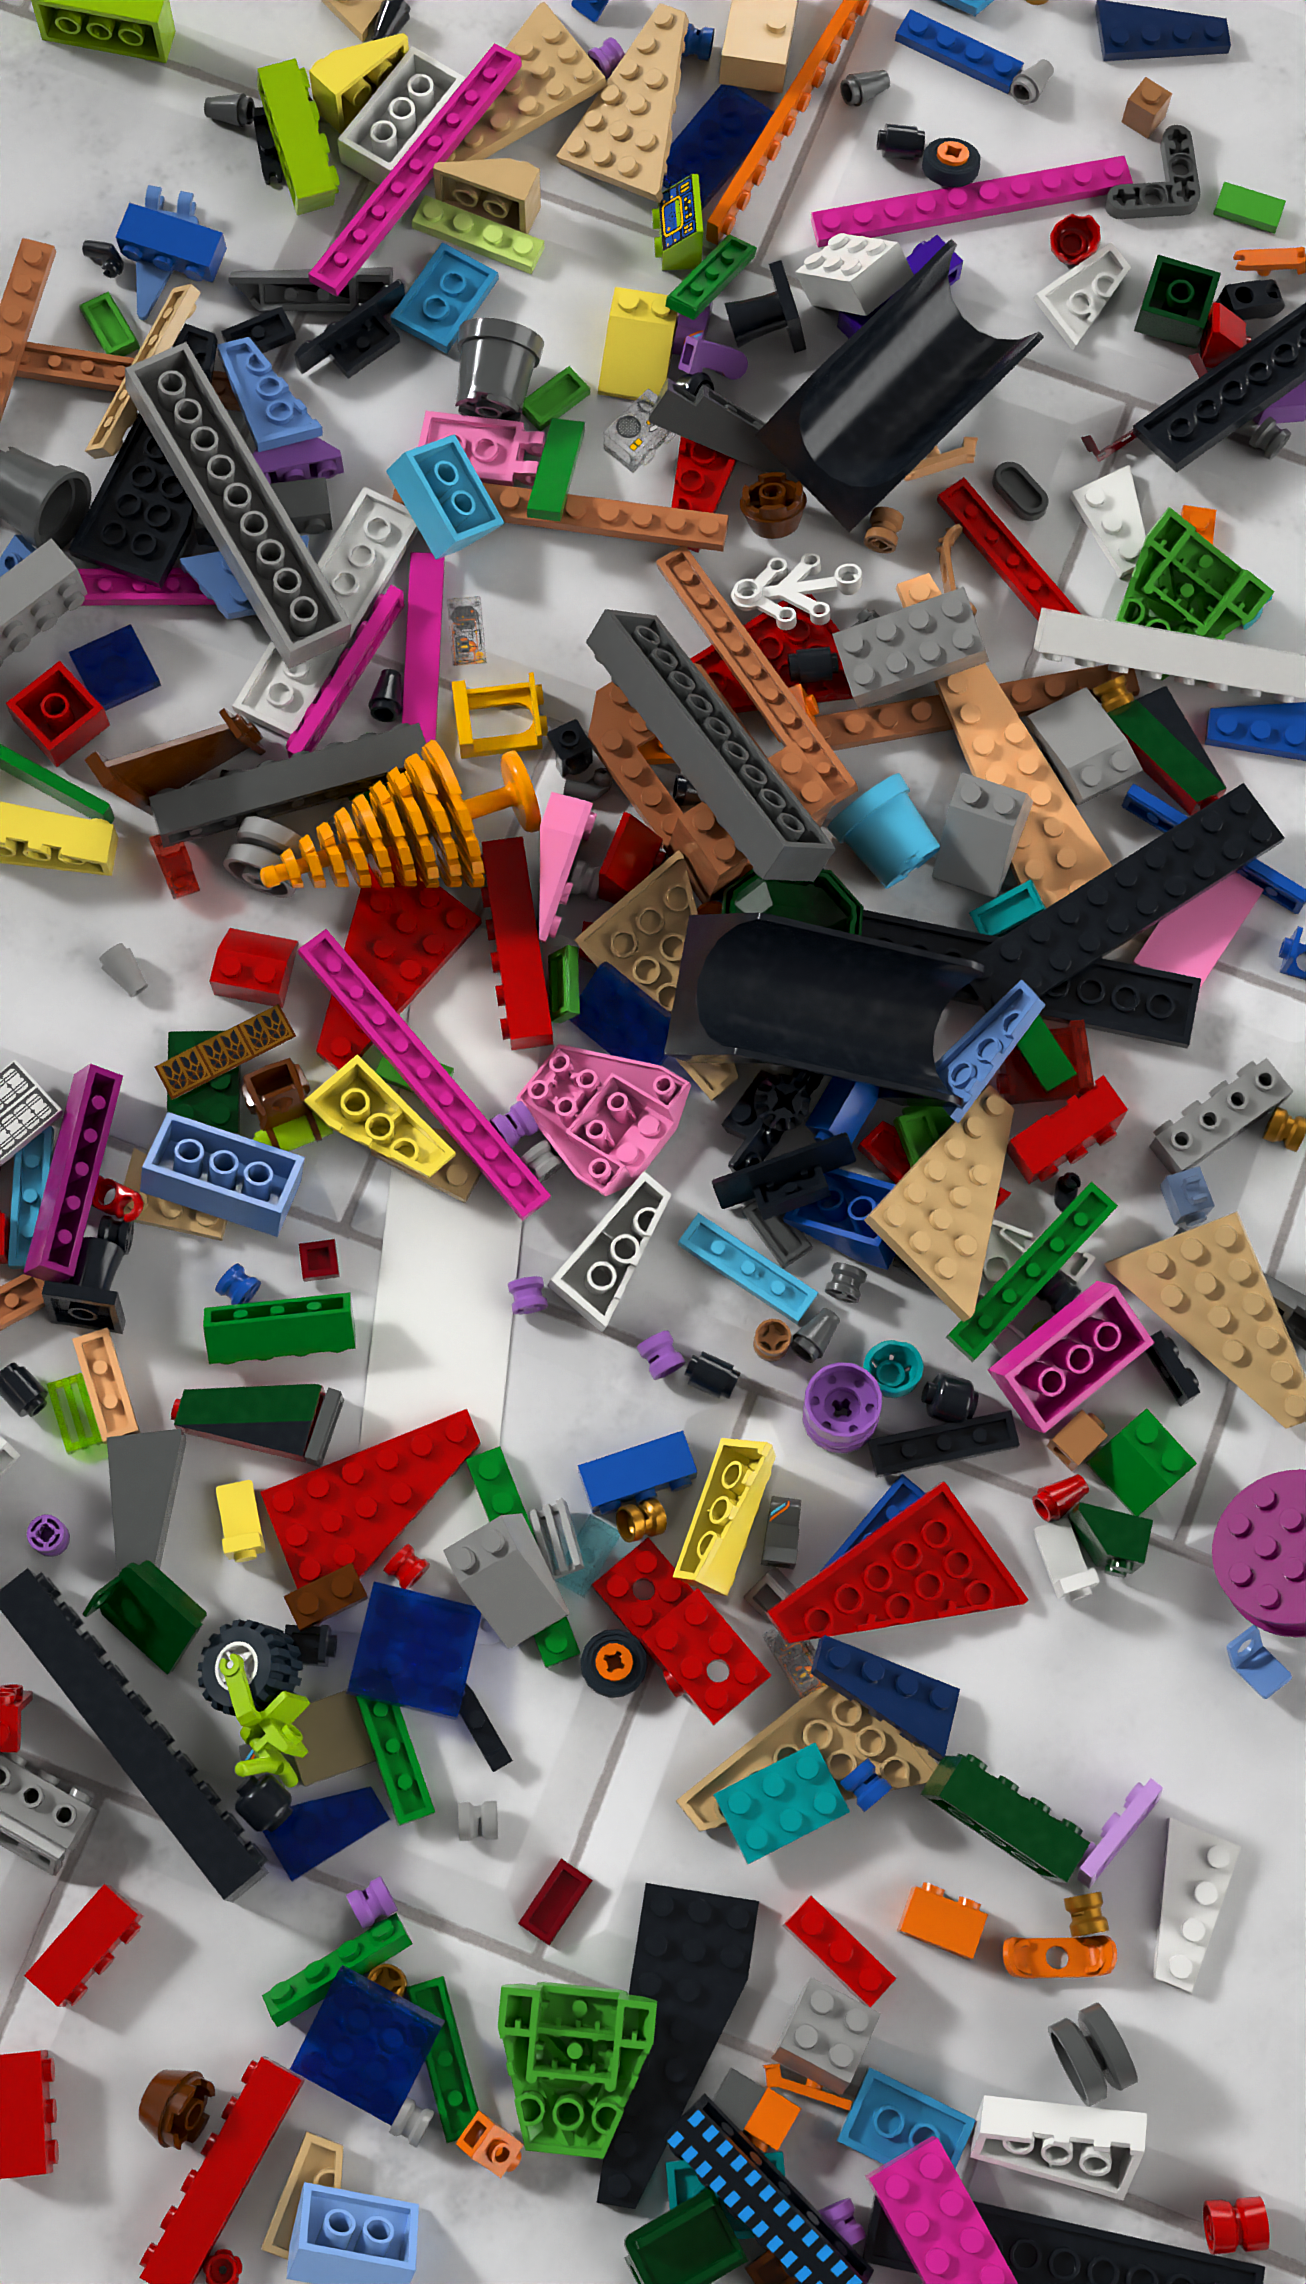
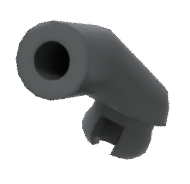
M601 767L595 770L593 777L586 783L566 780L563 795L593 802L610 790L613 784L612 776L606 768Z

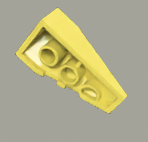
M358 1054L304 1100V1103L329 1128L427 1178L434 1175L456 1155V1152Z

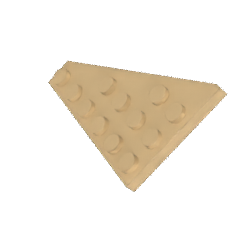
M545 2L540 3L505 48L521 57L522 67L445 162L484 160L608 86L606 77Z
M659 3L607 80L608 86L598 93L556 155L561 165L655 202H661L663 199L664 175H667L668 168L666 160L670 154L673 134L671 131L672 116L676 113L677 104L675 98L679 92L681 79V55L685 51L684 37L687 34L689 19L684 11Z
M679 850L574 939L665 1047L689 915H698L685 859ZM675 1058L711 1101L739 1079L735 1063H688Z
M990 1084L983 1089L960 1122H952L864 1219L873 1231L963 1322L970 1319L975 1313L1014 1114V1108Z
M1238 1211L1104 1263L1106 1269L1285 1429L1306 1422V1375Z
M820 1683L819 1687L810 1691L678 1798L676 1803L699 1832L728 1826L713 1794L813 1743H816L844 1800L857 1797L852 1792H847L839 1782L867 1758L875 1765L876 1774L880 1778H885L893 1787L890 1791L927 1783L938 1764L928 1755L924 1747L917 1742L911 1743L900 1736L901 1731L885 1720L880 1722L868 1714L869 1709L854 1699L850 1701L825 1683Z

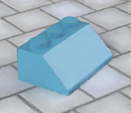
M455 434L404 452L386 470L436 560L464 549L504 524L501 515Z

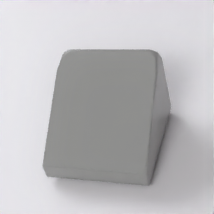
M773 1567L743 1598L769 1624L771 1620L765 1612L797 1588L778 1568Z

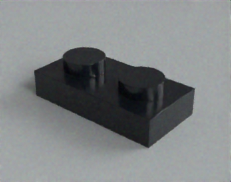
M282 306L221 331L225 343L249 337L262 353L296 340L295 331Z
M1160 1330L1150 1336L1155 1343L1145 1352L1181 1407L1192 1401L1200 1393L1198 1389L1199 1381L1194 1372L1188 1367L1185 1368L1178 1358L1179 1350L1170 1337H1165Z

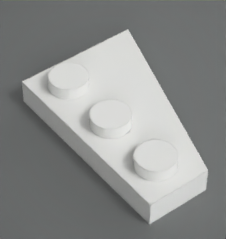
M1110 242L1039 291L1033 300L1073 351L1125 278L1131 266L1114 244Z
M1129 464L1072 491L1070 496L1071 501L1119 578L1133 573L1146 538Z

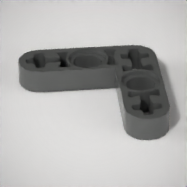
M1172 125L1163 134L1160 149L1165 182L1120 184L1112 187L1108 192L1105 202L1106 212L1115 219L1181 216L1195 211L1200 199V186L1192 135L1186 127ZM1173 138L1177 139V142L1181 144L1179 153L1176 154L1175 142L1171 140ZM1177 164L1183 165L1188 169L1189 173L1178 175L1172 170V167ZM1183 186H1186L1184 191L1186 199H1190L1188 202H1185L1183 197H1180ZM1150 194L1156 195L1160 198L1161 203L1155 206L1150 205L1145 201L1144 197ZM1136 196L1138 197L1137 205H1135L1136 199H1134ZM1116 198H1121L1122 202L1126 204L1121 206L1119 201H1116Z

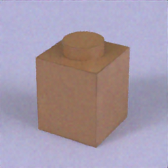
M1145 77L1128 98L1122 123L1148 139L1166 117L1173 93Z
M1081 1410L1046 1446L1073 1472L1108 1437V1434L1104 1431L1105 1425L1093 1413L1087 1415Z

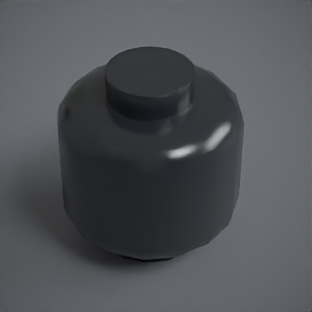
M946 1373L938 1374L933 1382L927 1381L921 1396V1401L926 1403L928 1416L947 1423H963L966 1419L972 1418L979 1399V1394L974 1391L971 1381Z
M271 1774L262 1775L258 1779L251 1775L236 1789L240 1797L235 1803V1810L256 1832H262L267 1829L272 1833L284 1823L293 1811L290 1808L292 1802L291 1794Z

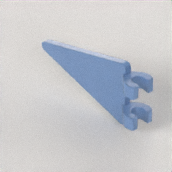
M148 185L145 208L199 225L198 218L194 216L196 202H192L194 198L193 193L180 191L177 213L162 210L165 201L164 196H161L162 188ZM144 260L136 261L137 315L140 320L148 318L174 270L163 271L153 263Z

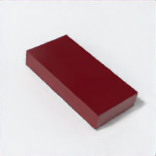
M561 1858L518 1924L550 1946L593 1880Z

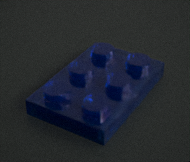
M608 961L600 964L579 996L580 1014L569 1019V1021L610 1055L662 1066L668 1057L664 1053L671 1013Z

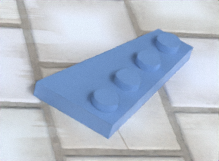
M249 337L217 345L218 356L258 452L323 436L320 423L316 419L313 420L307 413V407L300 399H296L289 391V385L282 377L279 378L272 370V364Z
M1022 979L935 1063L937 1074L947 1090L964 1098L962 1107H943L947 1114L957 1123L960 1122L1045 1006V1003Z

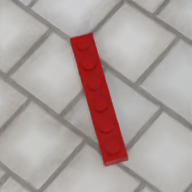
M965 477L938 494L937 503L955 524H960L963 527L962 532L1038 622L1041 608L1081 615Z

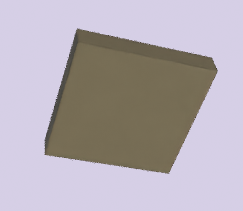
M352 1688L311 1702L291 1723L303 1735L301 1742L308 1750V1753L303 1758L294 1756L304 1787L376 1762Z

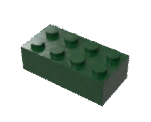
M959 1753L957 1756L945 1755V1758L939 1762L920 1795L1042 1878L1067 1883L1090 1845L1089 1841L1080 1836L1083 1830L1067 1819L1063 1818L1060 1821L1050 1816L1051 1808L1034 1797H1031L1029 1800L1017 1793L1019 1786L1006 1777L1000 1775L996 1778L987 1773L985 1770L988 1766L971 1754L964 1756Z

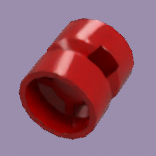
M1260 2196L1238 2198L1234 2206L1229 2201L1227 2202L1223 2199L1204 2201V2231L1207 2246L1212 2255L1235 2252L1238 2245L1245 2252L1269 2249L1268 2217L1263 2199Z

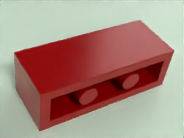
M104 1884L24 1976L57 2007H65L68 2003L71 2006L75 2005L87 1992L88 1987L85 1983L95 1972L101 1975L113 1962L115 1957L111 1953L121 1942L125 1945L128 1944L140 1931L141 1926L138 1922L142 1919L143 1915L112 1886Z
M809 1896L782 1925L862 2004L870 2008L897 1979L812 1896Z
M48 2050L0 2055V2179L52 2173L53 2164H58L57 2139L52 2140L51 2123H56L57 2106L55 2098L50 2099L49 2082H54L55 2064L53 2057L48 2058Z

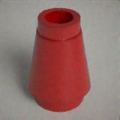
M1076 1474L1073 1477L1039 1488L1037 1494L1032 1498L1033 1505L1043 1520L1050 1522L1054 1519L1057 1521L1077 1504L1084 1495L1089 1493V1487L1084 1478Z

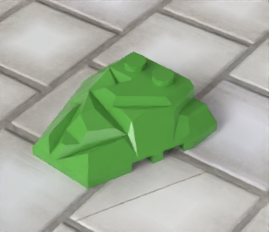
M1168 507L1145 538L1115 621L1223 640L1226 638V634L1241 624L1245 625L1250 622L1275 591L1250 571L1238 566L1195 531L1196 528ZM1162 674V678L1160 680L1162 681L1170 675Z
M537 1982L536 1985L520 1983L501 1986L498 2031L500 2039H503L507 2057L506 2066L508 2075L512 2079L516 2097L514 2102L525 2151L604 2159L623 2115L626 2103L632 2089L635 2087L641 2068L654 2042L657 2012L656 2000L643 1996L628 1995L627 1991L552 1982Z

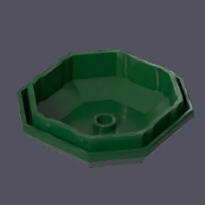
M752 869L723 891L721 914L767 913L862 936L864 906L831 870L822 869L814 882L765 880L760 878Z

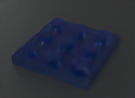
M374 1581L346 1694L457 1720L480 1624L481 1612L476 1606Z
M342 1965L290 2070L392 2126L445 2021Z

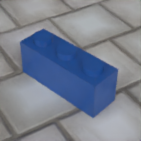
M129 203L116 234L120 252L126 258L133 261L144 260L153 263L163 271L175 270L199 282L202 280L214 282L227 250L222 232L133 203Z
M683 1430L578 1465V1473L591 1512L600 1511L601 1515L614 1513L622 1506L621 1503L633 1499L639 1504L644 1500L656 1498L657 1491L669 1487L671 1492L690 1487L692 1485L691 1480L697 1477V1469Z

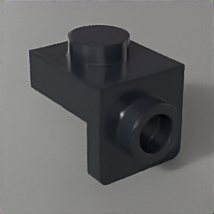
M577 719L569 721L547 733V739L556 754V768L562 778L569 774L578 775L588 769L590 764L593 763V746Z
M285 1625V1634L290 1635L294 1640L292 1645L299 1648L301 1655L297 1657V1660L303 1662V1665L328 1667L329 1657H336L337 1635H331L332 1629L329 1625L313 1626L300 1632L297 1625Z

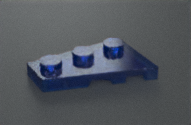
M370 1786L292 1805L290 1808L293 1811L283 1824L272 1833L267 1829L262 1832L291 1882H294L391 1821L375 1791Z

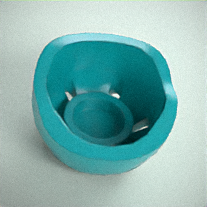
M887 1340L875 1345L868 1351L864 1359L863 1368L877 1380L882 1396L886 1398H899L909 1394L917 1387L923 1375V1360L919 1351L912 1344ZM890 1355L894 1356L893 1360H889Z

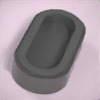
M1004 462L995 469L992 479L995 491L1020 518L1027 521H1035L1044 516L1049 503L1048 496L1020 464Z

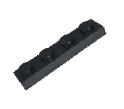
M1011 1410L966 1419L962 1423L951 1422L868 1440L876 1478L1011 1450L1020 1446Z

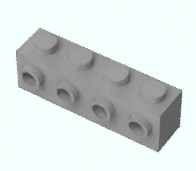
M1267 1058L1257 1065L1254 1061L1249 1062L1236 1073L1239 1078L1230 1084L1226 1080L1221 1082L1209 1092L1211 1098L1201 1104L1199 1100H1196L1181 1112L1184 1116L1174 1124L1171 1120H1168L1153 1132L1156 1137L1149 1147L1171 1175L1192 1169L1289 1098L1293 1090Z
M6 1752L4 1756L0 1754V1810L61 1846L74 1851L98 1811L89 1805L93 1798L72 1787L69 1793L57 1787L60 1781L59 1778L41 1768L36 1775L24 1768L27 1760L13 1752Z

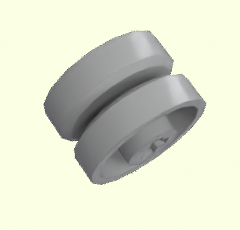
M256 816L246 817L236 833L239 844L230 846L223 860L224 868L233 877L255 890L279 898L292 897L297 888H292L288 880L281 882L278 886L266 888L261 881L260 871L264 867L283 863L280 854L288 848H291L295 859L302 858L299 848V840L302 837L287 827L271 820Z

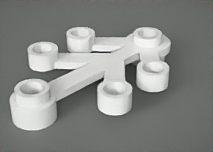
M804 554L800 559V563L789 574L787 562L782 558H773L767 563V568L755 580L743 579L735 584L731 592V601L740 610L750 611L758 609L775 618L778 628L782 630H790L796 626V611L791 607L779 606L771 601L773 599H782L809 613L813 624L824 625L831 618L829 605L825 602H817L805 595L840 590L844 595H853L862 586V571L855 564H843L835 571V577L802 581L807 575L813 576L821 571V559L818 554ZM773 580H782L778 585L768 586Z

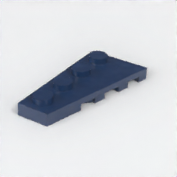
M1107 0L1096 1L1095 11L1103 61L1229 53L1231 42L1227 18Z
M826 1635L819 1639L810 1674L848 1700L852 1701L854 1699L869 1709L868 1714L880 1722L882 1720L888 1722L901 1731L900 1736L911 1743L917 1742L929 1751L928 1755L938 1762L945 1758L959 1697V1688Z

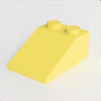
M401 33L335 50L324 59L317 60L309 70L312 96L316 102L319 115L340 134L344 132L409 51L408 37Z
M615 287L599 379V395L636 401L646 400L648 403L655 404L669 375L674 337L679 317L678 312L665 307L668 295Z

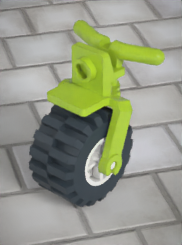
M234 1620L232 1625L225 1624L221 1626L220 1634L213 1633L208 1639L211 1642L209 1647H203L201 1655H204L203 1662H198L197 1670L202 1672V1677L198 1678L199 1687L205 1688L202 1695L206 1701L212 1702L211 1707L237 1718L240 1725L243 1726L240 1736L254 1750L256 1758L238 1762L235 1766L236 1774L240 1777L261 1773H273L279 1775L286 1787L292 1788L297 1785L298 1777L281 1752L301 1758L308 1753L307 1748L301 1742L303 1735L291 1724L310 1705L306 1697L293 1692L295 1686H300L302 1678L298 1677V1671L303 1670V1662L297 1660V1657L301 1655L300 1650L297 1646L292 1645L294 1642L292 1637L284 1634V1631L252 1620Z

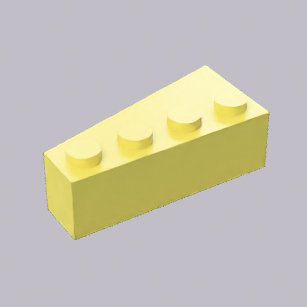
M0 801V863L112 876L119 838L113 824L103 819L93 818L89 820Z

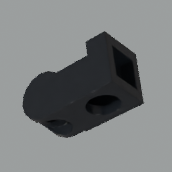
M1273 279L1225 285L1216 303H1221L1243 321L1254 318L1267 319L1277 315L1285 307L1278 284Z

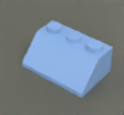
M304 2182L289 2245L286 2279L311 2284H410L416 2271L419 2204Z

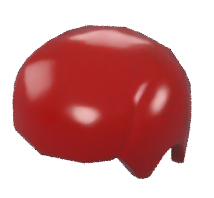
M1089 214L1087 216L1068 215L1054 226L1050 234L1052 253L1060 262L1067 265H1079L1095 254L1101 241L1100 226Z

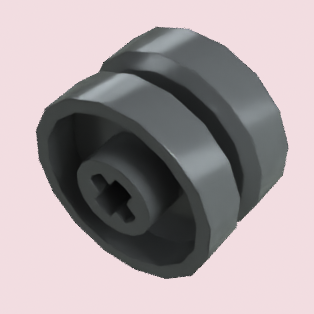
M1099 2002L1079 2011L1078 2023L1080 2029L1068 2018L1048 2026V2033L1060 2063L1075 2091L1088 2107L1107 2098L1105 2079L1113 2088L1119 2091L1138 2082L1135 2066L1126 2045L1113 2021Z

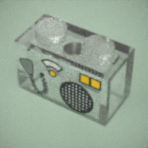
M647 389L603 432V449L632 473L641 465L646 466L655 456L656 450L663 443H670L676 436L675 433L649 422V415L658 398L650 389Z

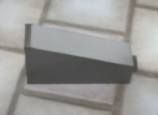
M182 1429L107 1437L116 1568L119 1573L128 1564L136 1563L140 1565L145 1560L151 1561L160 1569L186 1447V1435Z

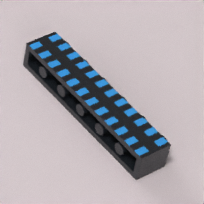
M705 2093L673 2124L663 2137L668 2142L672 2153L680 2160H685L696 2171L702 2185L709 2190H714L725 2202L728 2212L734 2218L742 2220L753 2231V2236L758 2244L772 2251L781 2261L783 2269L790 2277L798 2279L802 2284H867L874 2269Z

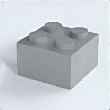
M811 1977L799 1995L771 2059L842 2095L851 2084L881 2013Z

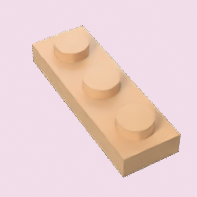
M104 1328L73 1338V1344L103 1443L107 1444V1437L140 1433L110 1330Z

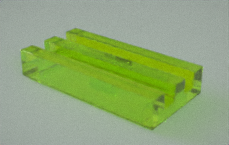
M78 1373L46 1384L66 1453L70 1455L76 1453L75 1451L85 1450L95 1444H104L83 1374ZM75 1383L78 1385L92 1436L88 1438L86 1437L71 1386ZM60 1388H64L79 1439L76 1442H72L57 1391Z

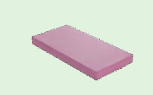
M1235 872L1160 920L1132 964L1201 978V987L1264 889Z

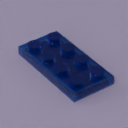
M721 84L672 142L670 154L666 160L668 166L667 175H664L662 186L669 189L691 174H698L701 210H703L746 159L774 111L737 87Z

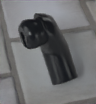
M93 240L84 241L82 246L84 256L100 258L103 262L101 268L105 270L103 274L106 277L115 278L117 275L122 274L124 261L113 244Z
M1073 1172L1065 1173L1064 1176L1059 1177L1055 1184L1054 1203L1061 1212L1075 1200L1078 1187L1081 1186L1079 1176Z

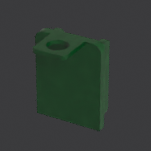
M145 1560L140 1565L130 1563L125 1566L117 1577L93 1595L82 1613L83 1616L88 1617L100 1608L101 1614L167 1675L175 1669L203 1625L201 1622L207 1616V1612L149 1560Z
M707 2188L629 2233L624 2239V2247L628 2253V2256L624 2257L637 2284H711L748 2262L713 2190Z

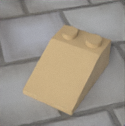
M511 158L438 162L433 167L435 199L529 234L541 208L539 168L534 167L528 162H519Z

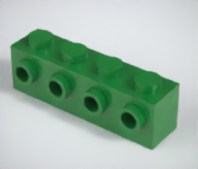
M350 1292L204 1308L203 1331L209 1364L221 1363L229 1365L237 1361L255 1359L266 1361L274 1357L292 1355L303 1357L310 1353L329 1351L340 1353L347 1349H356L355 1322Z

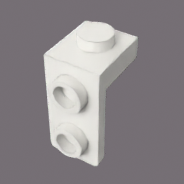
M1063 1518L1036 1527L1033 1532L1057 1598L1061 1599L1070 1596L1071 1601H1075L1091 1595V1588L1100 1581L1095 1568L1087 1570L1069 1519Z

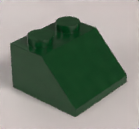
M1079 1502L1068 1514V1519L1077 1538L1094 1564L1105 1568L1104 1573L1125 1578L1127 1573L1133 1574L1145 1564L1153 1520Z

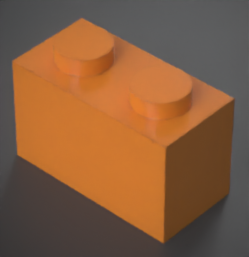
M923 1882L922 1888L912 1887L897 1932L962 1958L973 1959L988 1914L979 1911L981 1904L959 1896L958 1902L943 1897L944 1889Z

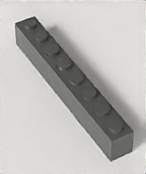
M403 723L394 726L390 731L376 734L371 732L363 734L357 740L351 742H333L325 746L324 749L311 753L309 751H300L293 754L291 758L282 761H264L253 769L245 771L241 769L231 770L225 773L223 777L213 780L198 779L189 786L180 789H162L154 796L149 797L163 848L240 827L243 819L246 817L256 816L270 819L367 792L379 780H381L383 785L387 786L388 772L397 766L400 774L406 771L404 762L409 756L417 753L421 760H424L421 751L426 741L419 723L413 725Z

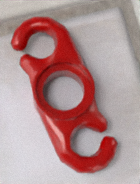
M100 1175L98 1176L91 1206L108 1215H115L117 1218L124 1217V1221L128 1223L140 1216L143 1211L144 1202L138 1192L112 1179H104ZM115 1188L114 1199L105 1205L104 1198L106 1193ZM131 1201H134L132 1211L124 1215V1207Z

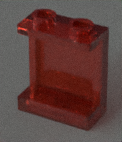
M1084 1019L1070 1021L1066 1028L1049 1029L1077 1072L1076 1077L1046 1094L1017 1048L1014 1047L1000 1066V1073L996 1074L997 1092L1004 1094V1099L1010 1105L1065 1100L1074 1095L1079 1098L1094 1088V1080Z

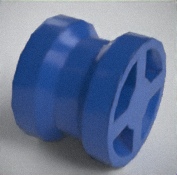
M237 1263L221 1277L215 1291L220 1296L230 1298L232 1305L245 1304L256 1294L261 1281L256 1277L246 1275L244 1267Z

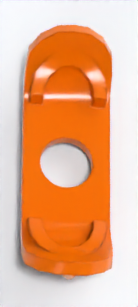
M1105 1935L1074 1938L1010 1937L1004 1941L1003 1959L1008 1973L1016 1978L1097 1977L1109 1974L1115 1968L1117 1948L1114 1941ZM1060 1947L1067 1953L1068 1963L1064 1968L1055 1969L1047 1963L1046 1953L1050 1948Z

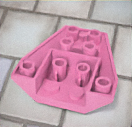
M552 792L540 825L539 941L545 944L548 937L555 939L562 918L555 914L559 903L567 904L573 883L567 882L581 839L589 840L597 813L591 812L593 803Z
M558 1044L518 1094L516 1100L522 1101L528 1108L541 1133L575 1177L606 1197L631 1186L678 1128L691 1084L660 1065Z

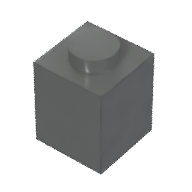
M730 2068L712 2101L743 2131L766 2089L735 2069Z

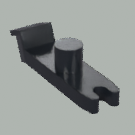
M264 107L251 108L264 181L266 185H269L270 177L276 176L278 183H282L281 163Z
M464 1683L462 1685L465 1691L463 1697H459L454 1690L450 1692V1695L492 1772H495L513 1760L473 1690L467 1683Z

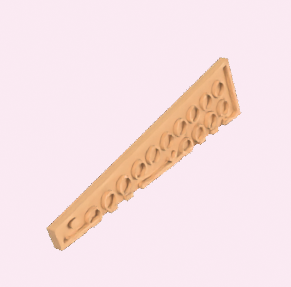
M929 573L898 583L896 586V591L903 608L942 595ZM986 663L934 681L972 775L1027 793L1034 801L1010 864L1018 886L1028 880H1032L1045 907L1048 908L1111 868V862Z

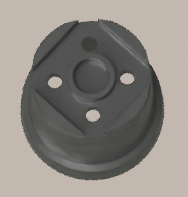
M474 318L464 321L459 326L457 343L458 351L461 354L455 403L456 407L459 406L458 412L461 415L520 422L532 372L539 365L543 352V339L530 328L508 320Z
M8 447L9 451L6 452L0 450V518L20 531L24 539L37 549L51 538L60 549L64 548L75 537L89 510L92 491L88 477L84 473L65 465L54 466L15 447Z

